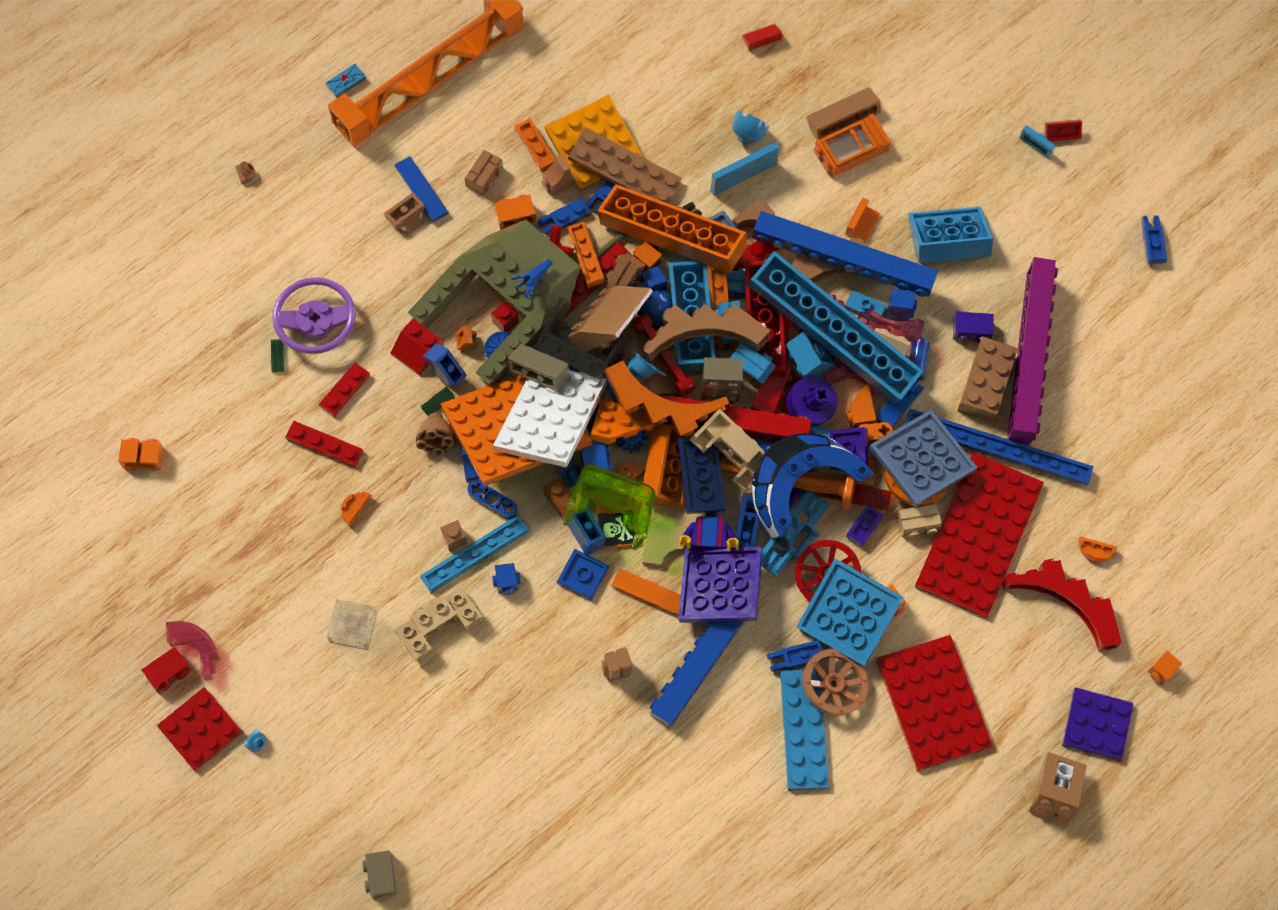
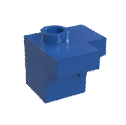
M659 266L641 272V288H651L653 292L656 290L658 292L667 290V279L661 273Z

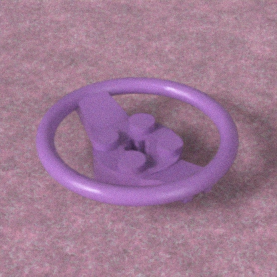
M320 277L301 279L288 286L276 300L272 314L273 326L280 340L291 349L305 354L324 353L338 347L351 333L356 318L354 302L346 289L330 279ZM308 285L330 287L337 291L346 302V305L329 307L327 302L310 301L301 304L299 310L281 311L283 303L290 294ZM347 323L342 333L336 339L321 346L298 344L291 340L282 329L299 331L309 340L319 341L327 338V335L334 328Z

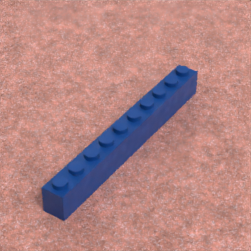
M763 211L760 212L753 230L752 238H755L758 242H766L776 248H784L794 254L808 256L814 261H823L829 266H837L847 272L861 274L867 279L879 280L882 284H890L900 290L915 292L916 295L921 297L930 296L938 273L936 269Z

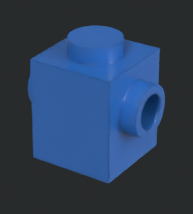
M515 564L495 565L496 575L492 576L493 586L498 587V593L509 595L513 594L514 591H518L517 584H521L520 572H515Z

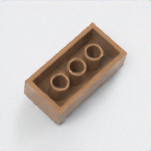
M981 337L957 411L994 423L1017 354V347Z

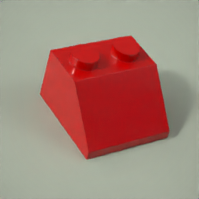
M412 318L400 332L390 354L420 376L429 366L423 355L436 343L443 346L441 338Z

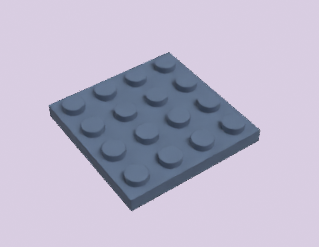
M932 410L872 443L869 447L914 507H917L977 470V466Z

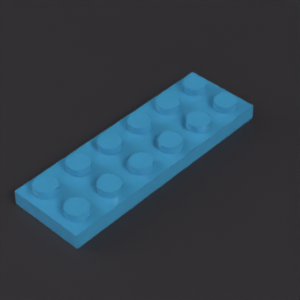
M812 669L811 680L821 681L820 676ZM803 670L780 671L788 790L828 789L823 712L814 707L805 695L802 685ZM813 687L816 695L820 697L822 694L821 688Z

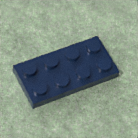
M692 437L678 438L686 514L725 511L726 506L718 448L712 444L703 453L690 441Z

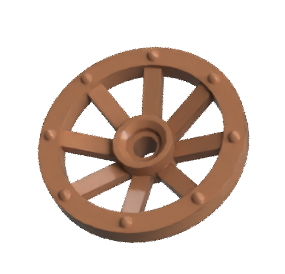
M836 649L823 650L815 654L806 664L802 674V685L806 697L814 707L828 715L844 716L854 712L863 704L868 694V678L863 666ZM828 658V675L817 663ZM835 659L846 662V665L839 673H835ZM852 667L858 679L844 681V675ZM812 669L815 670L823 681L811 680ZM860 685L858 697L843 689L844 687ZM813 687L824 689L820 697L816 695ZM838 694L854 703L843 707ZM829 695L832 696L835 707L824 702Z

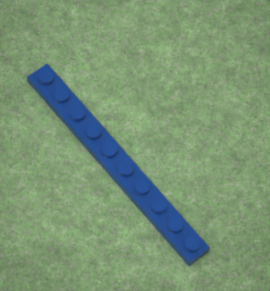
M909 409L905 424L924 413ZM938 417L962 447L1086 486L1089 484L1094 466Z

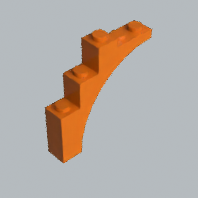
M624 361L604 370L624 412L629 410L632 413L640 409L639 404H641L650 423H657V425L668 421L667 417L669 416L678 436L684 435V437H688L694 434V429L698 428L695 420L701 422L709 418V413L713 411L716 413L719 409L723 411L726 409L725 405L729 404L726 397L700 404H683L666 400L641 385L630 373Z

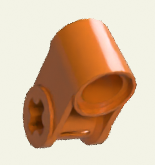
M887 422L864 423L855 426V428L865 427L868 429V447L893 431L892 426Z

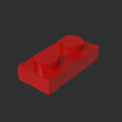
M1082 120L1045 122V138L1050 142L1082 139Z

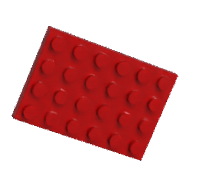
M951 635L876 658L917 771L993 746Z

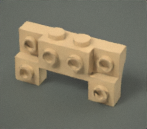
M719 409L694 434L690 441L703 453L714 444L741 470L732 481L747 493L752 488L754 470H756L760 458L765 451L740 426L736 425Z
M462 587L446 597L444 595L442 597H435L425 608L420 607L412 613L413 615L410 616V620L394 630L415 662H417L420 656L427 652H432V648L426 640L458 619L466 630L470 624L477 620L480 622L483 619L473 602L470 601Z

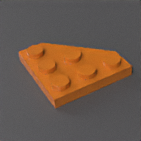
M601 399L590 438L593 441L611 444L617 438L623 437L625 439L637 435L638 431L644 429L646 431L652 430L654 423H650L642 408L632 413L629 410L624 412L620 403Z

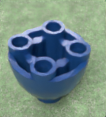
M665 290L652 292L649 299L638 310V316L647 314L655 327L660 328L664 326L663 313L668 308H672V301L668 292Z

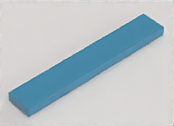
M517 515L425 572L420 578L429 592L432 593L529 532V529L520 515Z

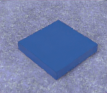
M574 549L557 580V584L592 601L609 569V565Z

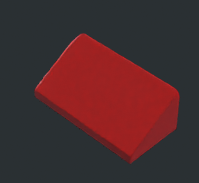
M776 24L744 34L742 37L750 51L782 40V31Z

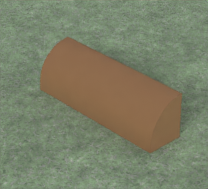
M868 87L808 115L807 122L816 140L824 138L869 117L872 113L874 116L881 113L880 99Z

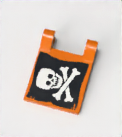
M633 492L625 493L626 505L604 508L602 496L595 497L598 525L606 536L602 550L640 545Z

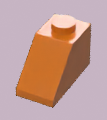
M865 385L850 405L848 413H846L847 424L851 425V429L859 424H873L876 422L869 385Z

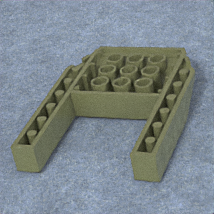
M524 220L487 235L459 256L408 311V314L428 328L475 276L479 277L525 317L476 371L480 379L488 386H492L494 383L501 381L510 372L508 357L520 344L533 347L569 307L581 267L532 224ZM550 259L553 265L538 280L532 296L528 292V296L524 297L528 288L526 284L517 290L515 289V286L519 285L524 278L512 280V276L523 275L538 264Z

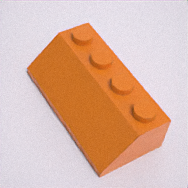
M671 424L655 426L652 429L641 499L653 505L683 509L685 497L677 440L678 438L685 437L684 435L678 436Z

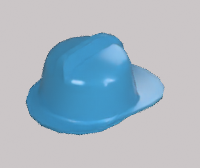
M632 350L634 355L629 361L628 369L636 379L646 380L656 372L666 376V373Z

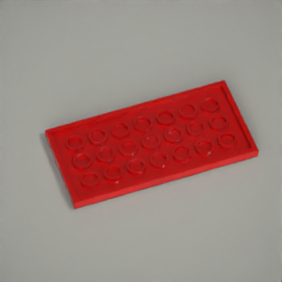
M973 452L970 459L977 466V470L960 480L942 526L937 533L914 587L987 619L1044 482Z

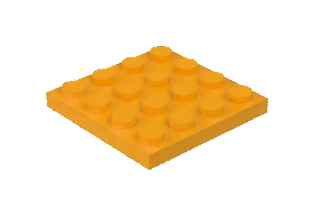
M609 94L546 125L544 128L558 154H561L569 165L571 177L579 191L604 179L568 160L584 127L643 157Z

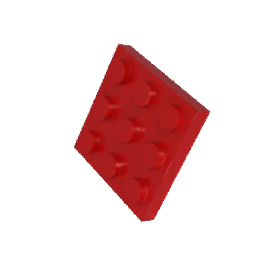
M205 687L156 725L194 771H197L243 733Z

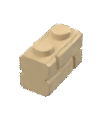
M937 504L902 509L897 513L902 537L915 538L920 533L933 535L942 526Z

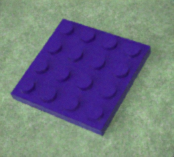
M739 547L738 551L736 548H730V551H727V548L685 549L678 614L679 622L757 621L762 547Z

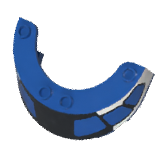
M814 433L790 435L773 444L760 458L752 477L753 506L770 538L778 537L792 526L789 497L793 485L803 473L815 467L829 466L837 468L838 471H844L855 481H863L872 476L873 472L859 457L831 438Z

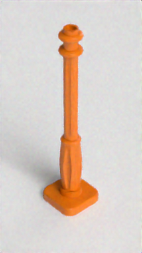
M720 460L721 472L738 474L741 471L733 462ZM806 471L797 479L793 487L817 493L838 494V496L843 497L842 509L850 511L856 481L848 474L846 478H837L823 473Z

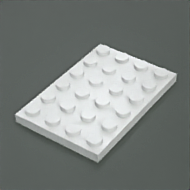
M569 370V379L558 391L527 379L493 444L494 451L567 468L607 385V378Z

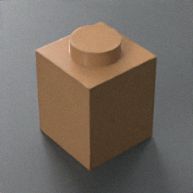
M458 520L440 527L442 537L449 552L467 544L466 536Z

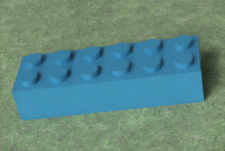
M698 261L670 262L668 273L672 307L675 304L691 317L697 308H701L704 304L711 308L707 265ZM713 336L693 337L675 343L676 363L683 373L703 372L704 358H715Z

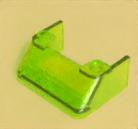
M588 464L582 469L571 493L563 525L567 526L577 512L584 511L589 502L624 514L622 520L624 527L635 532L632 549L636 550L648 534L655 491L646 483L593 464Z

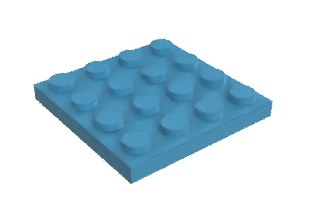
M834 559L800 619L797 628L861 665L866 666L904 597L843 562Z

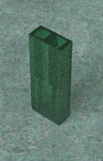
M280 339L271 340L272 372H284V343Z
M446 386L425 402L421 409L429 417L430 414L435 413L441 408V403L453 399L454 394Z

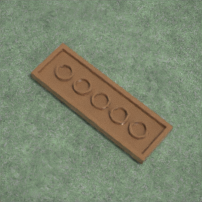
M584 127L568 157V160L614 184L668 204L682 179Z

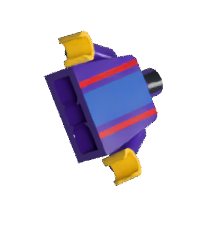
M717 512L705 513V517L698 516L696 521L688 526L683 535L679 537L678 547L686 545L687 549L727 548V551H730V548H736L738 551L739 541L736 539V535L730 525L724 522V518L716 517Z

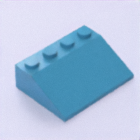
M981 206L908 213L914 251L918 263L946 262L992 256L993 237Z

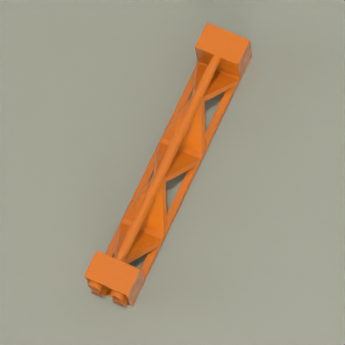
M483 0L485 13L364 98L354 103L344 93L328 104L332 124L353 147L357 146L370 137L374 131L501 41L508 39L524 27L523 6L521 3L515 0ZM495 26L501 34L489 41ZM443 54L466 57L434 80ZM388 93L411 96L380 118Z

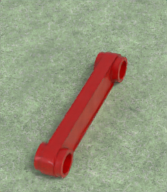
M647 314L641 315L633 321L639 334L643 333L647 341H652L655 338L654 325ZM667 348L661 351L657 356L675 381L674 385L677 392L681 396L688 395L695 389L694 382L689 376L683 374Z

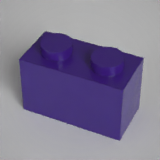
M956 311L953 318V339H958L961 342L971 340L978 343L982 336L991 339L993 336L994 314Z

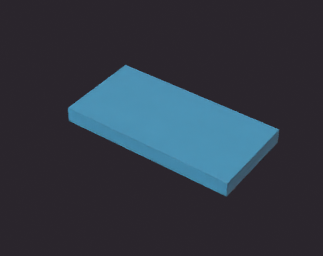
M773 143L714 172L711 181V193L713 196L777 165L779 152L777 143Z

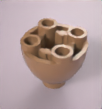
M440 413L430 414L428 419L420 425L416 434V447L433 453L435 456L443 455L454 444L453 430Z

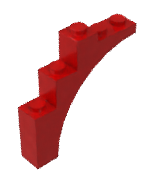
M1044 560L1039 566L1038 571L1037 569L1026 571V574L1020 575L1017 572L1010 573L1003 580L1004 590H1034L1063 602L1086 624L1095 640L1098 651L1115 649L1121 645L1122 641L1111 599L1096 597L1091 601L1085 579L1071 578L1066 582L1061 560Z

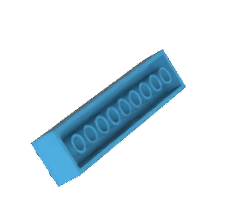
M775 251L747 284L894 404H897L922 374L923 370Z

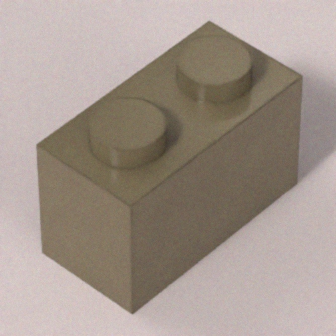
M390 850L365 854L366 860L362 861L364 873L368 874V881H365L366 893H370L372 898L397 894Z

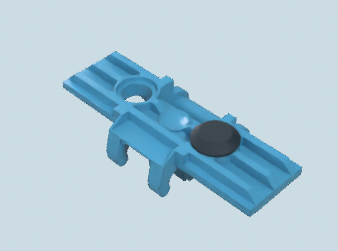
M806 491L793 510L790 511L792 519L791 528L782 535L771 538L764 547L762 567L777 577L791 558L797 561L802 551L820 535L813 527L830 504L813 492ZM805 513L808 515L809 520L801 522L798 519V515ZM803 531H806L809 534L796 550L792 547V543L799 533L801 534Z

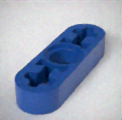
M475 480L469 483L468 494L473 500L505 519H512L517 515V504L489 486L484 487L481 481ZM480 487V491L485 494L484 499H481V493L476 492L474 494L472 488ZM494 495L498 498V502L496 504H489L487 502L488 497ZM502 500H503V506H505V507H507V508H509L510 506H512V511H513V512L509 511L508 513H505V512H506L505 508L502 507V506H500Z

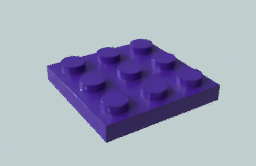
M1075 687L1073 689L1062 746L1121 761L1123 759L1133 702Z

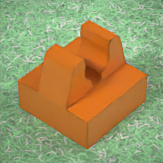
M464 325L456 332L457 350L464 351L467 348H474L478 344L477 341L472 340L477 335V332L471 330V326Z

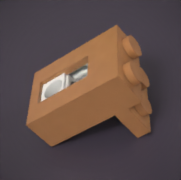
M1048 752L1042 763L1036 795L1030 805L1029 812L1068 825L1079 808L1087 765Z

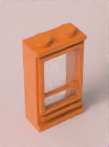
M872 113L869 117L824 138L817 139L814 152L818 158H821L825 171L834 177L889 151L891 141Z

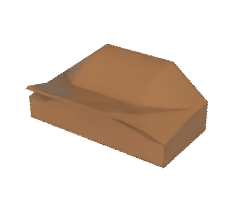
M412 192L386 211L384 217L396 229H401L410 234L424 223L423 211L425 206Z

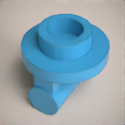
M255 729L243 745L253 752H258L266 745V736Z

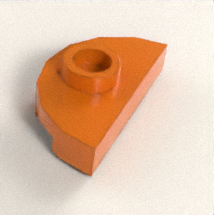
M626 462L619 465L612 476V487L615 493L644 474L645 468L635 462Z
M357 492L350 494L344 499L341 505V515L349 527L371 499L372 494Z
M1079 537L1078 545L1081 553L1092 561L1102 562L1108 560L1115 554L1118 548L1107 543Z

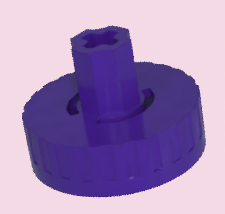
M808 376L800 379L789 389L786 405L791 416H803L811 419V427H818L834 416L837 410L838 398L833 386L828 381L818 376Z

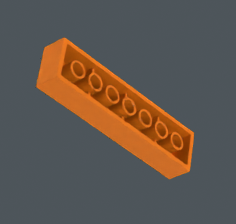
M615 184L597 210L600 224L727 273H731L747 248V237L744 231Z

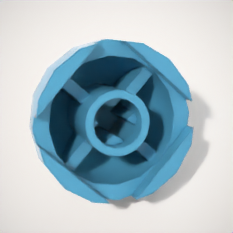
M737 110L732 122V129L738 136L737 140L745 144L748 141L757 142L761 140L766 134L769 125H765L764 121L750 114L745 117L742 115L743 111Z

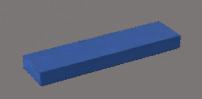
M411 156L394 164L410 191L424 204V211L432 223L448 215V211Z

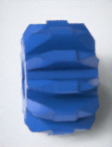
M646 430L638 431L633 439H629V437L625 439L623 437L617 438V446H622L623 452L629 449L630 454L633 453V449L639 452L640 447L646 446L645 441L648 439V436L645 434Z

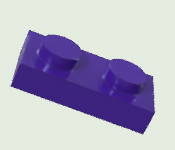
M867 505L846 534V537L862 547L884 515Z

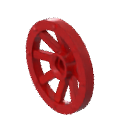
M820 540L810 544L799 555L795 565V581L798 589L806 599L812 600L814 594L808 589L823 580L826 575L825 570L830 568L835 558L836 548L848 556L841 562L846 565L852 562L854 569L862 573L857 555L846 544L836 540ZM830 547L827 563L817 551L818 548ZM812 553L821 567L804 565L803 563L807 556ZM802 570L818 573V576L804 584Z

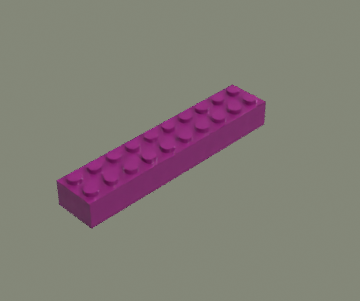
M1033 257L1026 275L1007 439L1030 446L1032 440L1035 441L1036 435L1040 431L1041 423L1038 422V417L1041 416L1043 408L1040 405V400L1043 399L1045 390L1042 387V382L1046 379L1047 371L1044 370V365L1048 361V353H1046V348L1050 344L1048 330L1052 326L1050 313L1054 309L1052 295L1054 296L1056 292L1054 279L1057 278L1058 268L1055 267L1056 260Z

